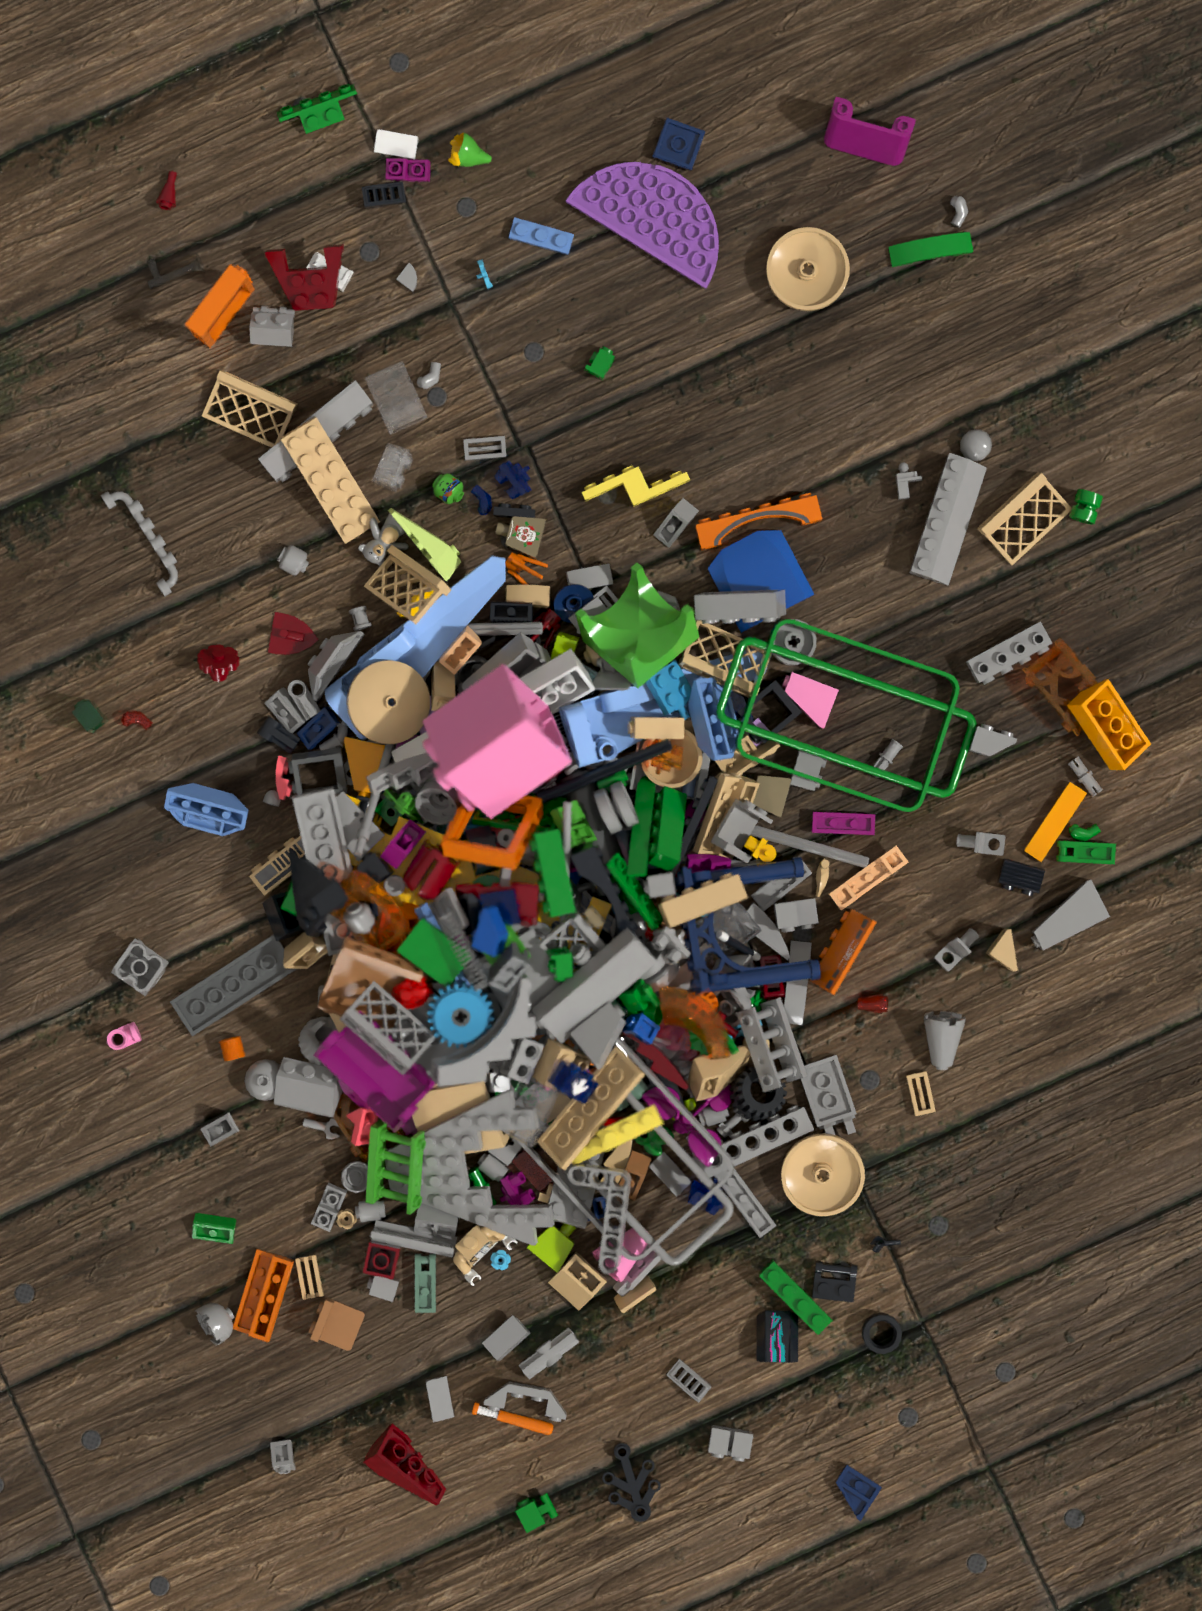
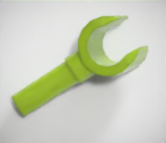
M694 1097L683 1101L688 1111H692L697 1106Z

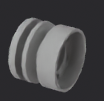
M435 776L425 781L415 799V806L419 815L424 820L437 825L448 824L451 820L453 821L457 807H460L462 804L457 794L458 789L452 787L447 791L440 785Z

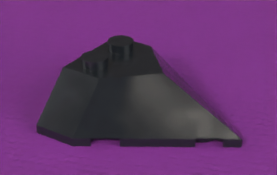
M290 849L289 858L296 917L299 926L305 931L307 936L318 938L327 929L324 922L327 915L342 909L349 898L336 879L327 878L323 870L305 857L299 858L297 852Z

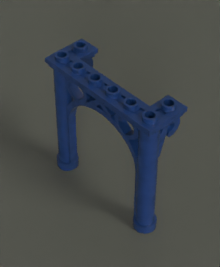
M793 857L791 860L694 873H691V869L683 867L674 879L676 890L679 889V894L682 896L681 892L692 887L695 890L700 889V884L710 880L713 883L721 881V876L732 873V876L739 874L744 885L804 877V866L801 857ZM714 912L708 913L707 918L703 919V924L700 928L696 929L695 919L681 924L682 930H685L686 933L684 946L691 953L689 955L690 959H687V968L689 972H692L693 980H690L691 991L695 992V997H700L708 992L804 979L812 981L819 980L821 977L818 959L753 968L736 964L723 953L717 943L713 927ZM698 937L704 939L707 946L711 944L712 948H707L700 954ZM707 953H714L720 959L717 969L710 970L706 967L705 956ZM724 964L738 971L719 974Z

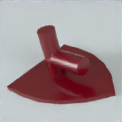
M274 613L268 653L281 655L295 654L310 648L318 641L313 630L302 620L285 613Z

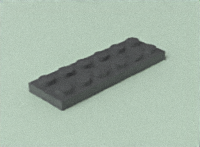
M272 935L170 1001V1003L193 1037L296 969L283 966L284 947Z

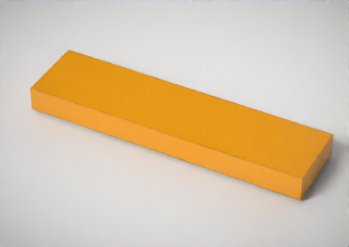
M1069 782L1023 851L1039 862H1042L1087 793Z

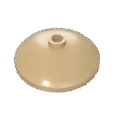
M684 729V739H669L673 748L671 751L641 763L644 773L653 783L661 787L679 788L690 783L699 773L702 766L703 753L697 745L696 737L686 729ZM646 739L642 749L665 739ZM671 754L677 755L676 761L672 762L670 760Z

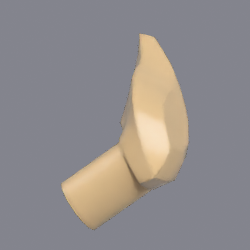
M825 858L820 862L816 873V897H820L829 877V861Z

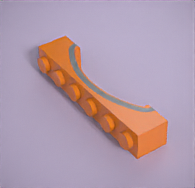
M811 493L800 495L798 500L791 501V498L780 500L778 505L771 506V503L759 505L758 510L751 511V508L739 510L738 515L731 516V513L719 515L717 520L711 521V518L699 520V524L695 525L700 549L702 551L721 546V540L730 532L746 523L759 519L787 518L799 521L801 526L822 521V515L817 495L812 496Z

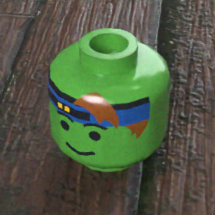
M441 474L433 483L434 495L446 504L459 502L464 495L463 483L451 474Z

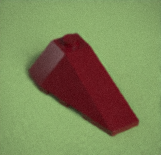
M519 882L511 883V886L502 887L500 883H493L491 887H485L482 884H456L457 898L458 894L472 893L485 905L497 906L502 918L524 927L537 926L540 910L539 885Z
M393 1423L390 1424L370 1447L363 1463L381 1477L436 1506L439 1505L446 1491L445 1486L434 1471L428 1469L422 1460L423 1456L410 1444L412 1441L408 1435Z

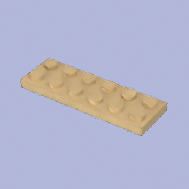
M316 416L280 438L345 544L370 529L369 522L371 518H375L377 523H380Z
M615 1047L608 1055L601 1069L597 1068L582 1088L588 1086L586 1090L572 1098L538 1139V1144L560 1168L566 1170L645 1074L619 1047Z

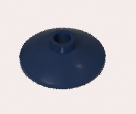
M567 585L556 594L553 602L554 611L561 620L572 623L568 617L594 599L593 594L583 585ZM573 598L576 599L574 603L569 602Z

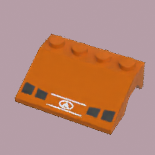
M850 909L849 912H844L840 919L842 925L839 930L835 928L829 938L832 941L828 948L824 947L819 955V958H821L819 963L820 979L811 981L834 995L876 924L874 920L853 909Z

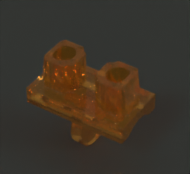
M655 739L651 745L656 744V743H658V742H660V741H663V740H661V739ZM673 745L670 753L666 752L652 758L650 765L656 767V774L660 775L662 770L670 772L671 767L681 771L684 748Z

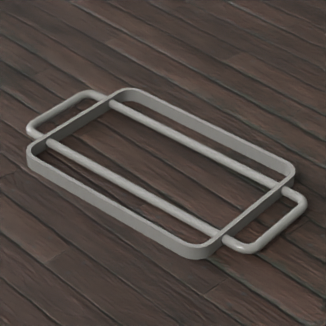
M546 1033L538 1042L545 1046L548 1039L551 1038ZM572 1036L569 1037L575 1044L574 1048L584 1052ZM618 1037L616 1043L728 1163V1174L716 1185L661 1125L654 1128V1131L710 1191L657 1241L627 1210L626 1221L650 1247L641 1254H632L623 1246L622 1255L629 1260L636 1261L643 1259L654 1250L665 1263L679 1265L732 1216L733 1204L720 1187L733 1174L734 1162L725 1149L631 1048ZM509 1078V1089H513L515 1106L531 1107L525 1099L541 1083L537 1082L521 1096L511 1085V1078ZM631 1093L625 1098L637 1112L645 1109ZM537 1113L538 1125L545 1132L549 1125ZM508 1130L514 1139L603 1234L604 1225L516 1130ZM596 1188L607 1200L608 1189ZM714 1194L725 1206L724 1213L678 1256L671 1257L659 1244ZM613 1196L614 1204L621 1206L622 1204ZM609 1237L608 1240L616 1247V1239Z

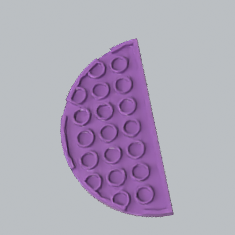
M641 162L616 164L597 171L584 182H581L567 198L566 203L704 289L708 287L718 258L717 226L713 213L703 196L694 185L680 174L660 165Z

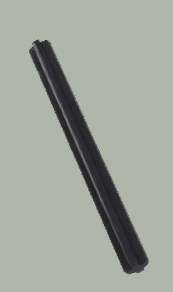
M665 739L537 793L536 797L542 798L544 804L673 749L669 739Z

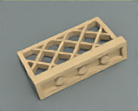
M221 370L217 375V381L202 417L272 448L284 436L298 403ZM220 384L228 387L231 396L220 399L217 392ZM240 394L246 395L250 404L239 408L235 396ZM232 398L236 410L226 413L222 401ZM262 402L266 404L268 413L258 416L254 405ZM219 403L223 415L214 417L208 414L211 406ZM251 406L255 418L244 421L240 410ZM282 411L287 414L285 422L277 425L273 413ZM238 412L242 423L234 426L230 424L227 415ZM270 415L274 426L263 430L259 419ZM256 420L260 432L252 434L248 431L246 424ZM274 428L278 435L275 444L268 441L265 432Z
M1037 472L977 529L991 542L1007 562L1013 565L1071 511V507L1047 481L1043 473ZM1044 485L1050 491L1049 500L1038 499L1039 490ZM1027 501H1035L1034 514L1023 513L1024 504ZM1038 502H1049L1048 514H1038ZM1053 502H1060L1065 510L1059 515L1052 514ZM1012 515L1020 516L1019 528L1008 527V521ZM1023 516H1034L1033 528H1023ZM1038 516L1048 517V526L1044 529H1037ZM997 529L1004 530V542H996L991 535ZM1008 530H1019L1018 542H1007ZM1022 530L1033 531V540L1029 543H1022ZM1007 544L1018 545V553L1012 559L1007 554Z
M391 545L387 550L390 554L389 557L367 581L364 587L416 625L441 594L447 596L451 589L439 577ZM392 563H395V571L387 573V569ZM407 573V579L400 581V575ZM395 576L394 583L387 585V578ZM382 580L381 587L373 588L377 581ZM420 582V588L412 590V584ZM407 585V592L399 594V587ZM394 589V595L386 597V591ZM434 591L429 598L424 599L425 592ZM419 594V601L411 603L412 596ZM406 598V604L398 606L399 599ZM419 606L417 613L411 616V608Z
M696 620L697 629L699 626L706 628L709 637L701 640L698 638L696 642L688 646L684 650L678 664L681 668L703 678H714L717 684L724 687L729 671L726 664L731 663L732 659L725 662L721 650L730 648L734 656V645L739 644L743 639L711 624H702V620ZM719 635L724 636L728 645L719 648L715 637ZM711 639L715 650L706 653L702 642ZM698 644L702 653L698 657L688 654L691 646ZM751 645L745 648L747 653L743 654L742 658L748 656L753 667L743 670L740 663L738 667L740 672L736 674L731 689L748 698L754 683L748 681L745 672L754 669L757 675L760 664L756 665L752 654L756 652L764 654L765 651ZM717 653L721 664H710L707 656Z

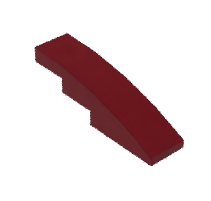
M623 1032L624 1035L640 1043L636 1050L637 1052L654 1061L650 1068L651 1070L685 1090L690 1087V1084L678 1067L653 1042L651 1045H646L633 1034H625Z

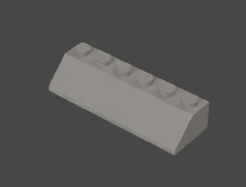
M355 380L302 424L316 416L331 442H334L340 437L339 432L344 428L348 430L356 424L355 419L360 415L364 417L372 411L371 406L374 404ZM282 441L278 442L258 459L277 483L280 480L282 482L286 481L292 475L290 472L297 467Z
M952 453L947 455L909 571L910 574L949 586L987 469L986 467Z

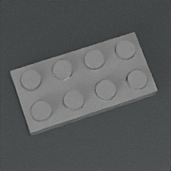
M605 1151L583 1161V1163L601 1166ZM572 1163L566 1170L558 1165L556 1174L591 1209L596 1188L576 1185L569 1180L568 1173L573 1167ZM575 1169V1176L583 1179L584 1175L578 1169ZM600 1172L595 1173V1176L597 1178L599 1177ZM553 1182L548 1204L552 1205L554 1221L585 1229L588 1217Z

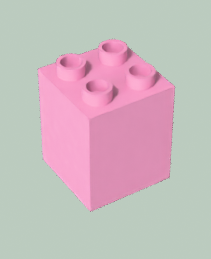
M504 664L497 667L423 720L428 734V738L423 741V746L429 756L439 763V766L433 770L437 781L447 791L452 787L457 788L459 799L469 811H473L478 807L489 818L496 816L572 762L550 707Z

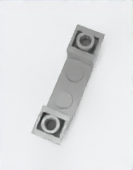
M509 1381L484 1400V1405L488 1406L487 1409L500 1411V1408L504 1409L507 1392L516 1398H523V1395L531 1396V1400L539 1402L548 1399L545 1416H548L549 1420L561 1422V1419L566 1420L567 1412L550 1388Z

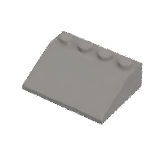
M534 928L518 935L531 955L529 958L531 965L524 972L531 980V990L529 991L531 1012L537 1004L564 982L555 981L552 973H549L547 962L550 960V957L538 944L540 938ZM482 953L478 957L479 961L477 963H481L479 967L484 968L482 970L486 972L484 976H488L487 980H489L491 965ZM489 984L499 1004L504 1009L511 989L506 993Z

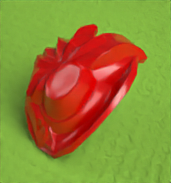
M423 976L420 982L405 978L403 982L393 987L391 995L405 1009H414L425 1004L428 998L433 995V991L424 982L427 978Z

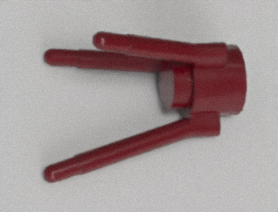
M548 609L546 613L542 612L539 617L533 620V622L541 621L543 630L546 628L550 631L552 628L543 646L546 650L559 629L560 625L558 623L561 621V618L551 609ZM540 634L533 635L530 639L534 642Z

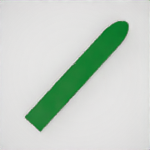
M646 775L639 780L636 789L634 808L639 823L632 826L627 877L646 876L656 788L655 783Z

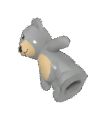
M389 513L381 530H379L377 520L375 518L370 519L369 524L374 540L367 544H360L358 547L359 551L363 552L364 557L368 561L381 566L385 561L387 549L391 545L400 551L407 550L409 546L406 543L395 542L406 532Z

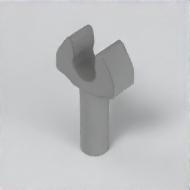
M304 1118V1127L324 1131L327 1139H335L340 1136V1134L332 1133L330 1127L333 1125L342 1126L339 1120L331 1118L330 1121L324 1123Z

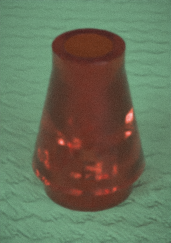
M877 994L858 997V1010L879 1014L888 1012V996Z

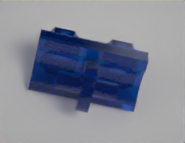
M507 461L499 466L500 470L494 475L500 484H503L508 479L513 486L507 490V494L511 499L528 494L532 490L526 483L531 479L527 474L530 470L528 465L522 468L519 463L513 466L510 461Z
M714 1178L712 1181L717 1184L718 1180ZM695 1180L693 1181L689 1190L688 1203L695 1205L710 1191L704 1183L701 1184ZM714 1194L706 1200L708 1204L705 1210L712 1215H715L719 1209L724 1207Z

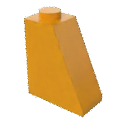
M345 737L344 744L354 790L359 792L358 796L370 798L371 792L366 777L378 771L385 745Z

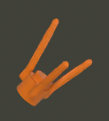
M513 552L505 562V567L509 569L507 573L514 576L522 585H529L516 573V571L520 573L522 569L539 579H543L541 574L525 566L526 562L545 568L548 567L546 563L526 557L520 553L517 555Z

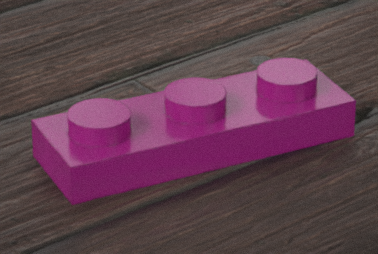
M813 812L812 833L875 835V814Z

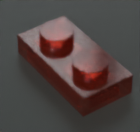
M525 1149L512 1160L514 1165L539 1192L553 1181Z

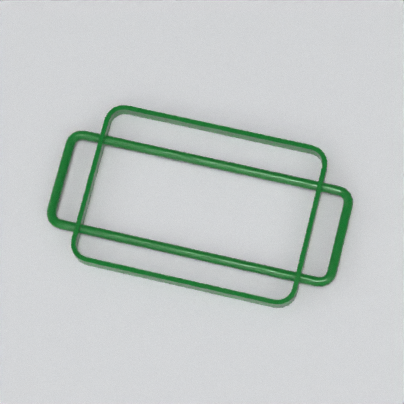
M791 619L777 622L770 632L768 642L753 637L744 638L739 642L716 710L717 717L721 723L738 729L735 745L736 750L742 757L905 812L917 810L922 805L926 793L941 798L949 797L954 793L976 729V720L972 713L955 707L960 687L953 675ZM784 624H792L945 677L952 684V694L949 703L946 704L774 645L777 632ZM751 645L765 651L742 720L738 721L727 717L724 711L744 649ZM772 652L944 711L945 715L923 782L921 783L747 724L770 653ZM953 714L966 719L968 727L949 785L946 789L942 790L930 786L929 783ZM744 732L919 790L917 800L910 807H902L751 756L742 748Z

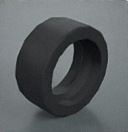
M877 1313L871 1315L865 1321L862 1327V1337L865 1345L871 1351L886 1354L898 1347L902 1331L894 1317L887 1313ZM879 1321L889 1323L894 1330L892 1341L884 1346L873 1343L869 1335L872 1325Z

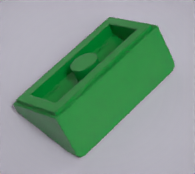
M196 1213L193 1221L192 1238L233 1244L236 1219Z

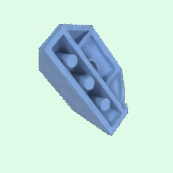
M714 678L697 679L693 681L688 704L697 745L713 761L731 759L736 750L735 740L738 729L721 723L717 717V705L723 688L716 683ZM729 696L724 712L727 717L737 720L732 699Z
M195 783L168 788L164 808L170 811L173 817L183 826L220 836L244 830L249 811L234 794Z

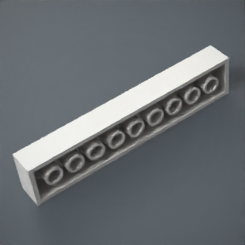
M571 649L519 678L550 707L552 714L559 711V707L570 705L596 690L589 673ZM427 732L392 751L395 763L427 753L423 746V741L428 738ZM413 780L409 784L417 792L421 790L425 781L418 785Z

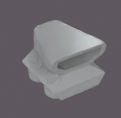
M134 939L111 973L146 996L162 977L169 962L148 948L140 939Z

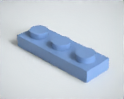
M515 217L509 234V239L569 255L574 237L572 233Z

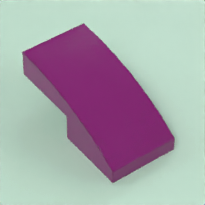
M690 854L686 857L685 867L691 869V873L725 869L731 867V859L718 855Z

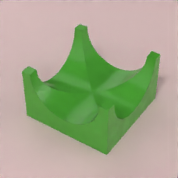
M638 563L631 567L629 584L623 595L612 607L594 616L587 615L583 609L575 613L583 642L636 688L641 687L699 638L693 609L686 605L680 612L669 605L654 589L643 567Z

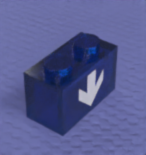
M563 1060L548 1079V1082L559 1092L583 1104H586L599 1085L593 1079L595 1075L585 1068L582 1071V1068L574 1062L569 1064Z

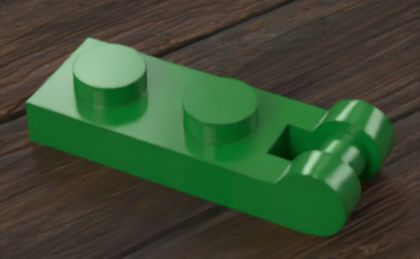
M1057 841L1059 855H1056V862L1115 865L1116 844ZM1067 848H1073V856H1067Z

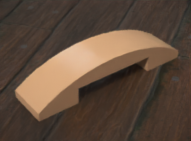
M896 845L829 893V895L842 911L867 891L906 865L908 860Z

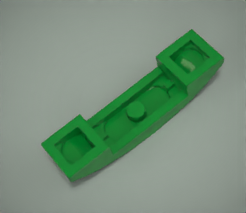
M970 232L934 236L888 247L892 267L952 255L959 256L973 253Z

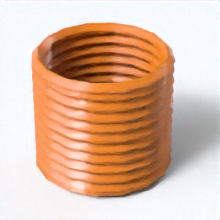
M241 1036L227 1038L219 1042L224 1061L235 1060L245 1056Z

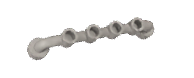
M107 491L100 495L108 509L116 506L114 502L116 500L125 502L162 563L169 571V579L165 582L162 578L156 582L157 586L164 596L172 593L170 588L176 584L178 579V572L174 565L177 561L171 552L167 554L163 546L166 543L161 535L155 536L152 529L155 526L150 518L147 517L145 519L141 514V511L144 509L138 500L133 501L124 492L109 494Z

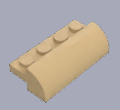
M731 772L729 774L720 773L693 851L698 854L718 855L733 860L734 855L711 843V840L735 799L744 802L746 799L753 803L760 783Z

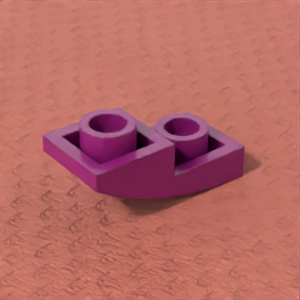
M406 158L386 159L385 179L430 182L431 161L408 160Z

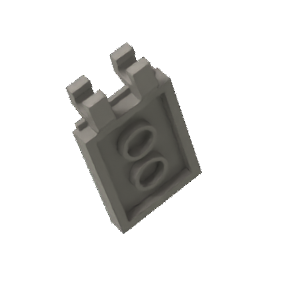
M837 1055L805 1065L807 1076L801 1078L816 1126L820 1130L824 1129L826 1134L835 1135L832 1126L844 1122L847 1134L855 1133L856 1130L852 1119L855 1118L857 1113Z

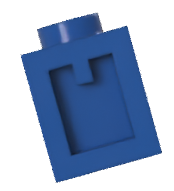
M643 1013L631 1014L625 1021L623 1032L625 1034H633L646 1045H651L660 1026Z

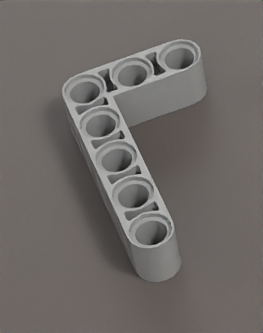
M579 1163L573 1166L568 1173V1178L573 1184L608 1189L599 1267L602 1272L611 1274L621 1263L631 1176L624 1169ZM575 1169H580L583 1171V1179H579L575 1176ZM596 1172H601L604 1175L603 1182L596 1180ZM617 1175L624 1177V1185H619L616 1182L615 1177ZM613 1196H619L622 1199L623 1203L621 1206L614 1204ZM614 1216L617 1217L620 1221V1225L613 1226L610 1222V1218ZM609 1237H613L616 1239V1247H612L608 1244ZM611 1258L614 1260L615 1266L608 1267L605 1264V1259Z

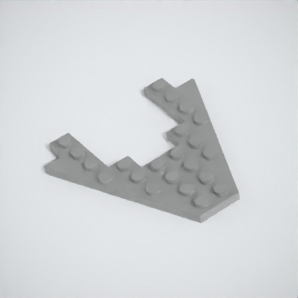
M509 1089L425 1130L424 1139L426 1140V1145L423 1150L420 1192L422 1204L479 1226L487 1227L532 1246L538 1243L536 1227H552L555 1224L552 1205H493L490 1186H470L464 1151H480L483 1148L480 1131L536 1130L539 1127L536 1107H516L513 1089ZM397 1144L387 1149V1151L410 1157L411 1146ZM385 1159L386 1170L409 1176L410 1165ZM388 1179L390 1190L408 1195V1184Z

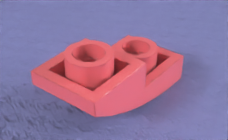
M278 756L276 787L279 799L285 800L286 796L290 797L292 792L291 780L283 778V775H287L289 771L288 758Z

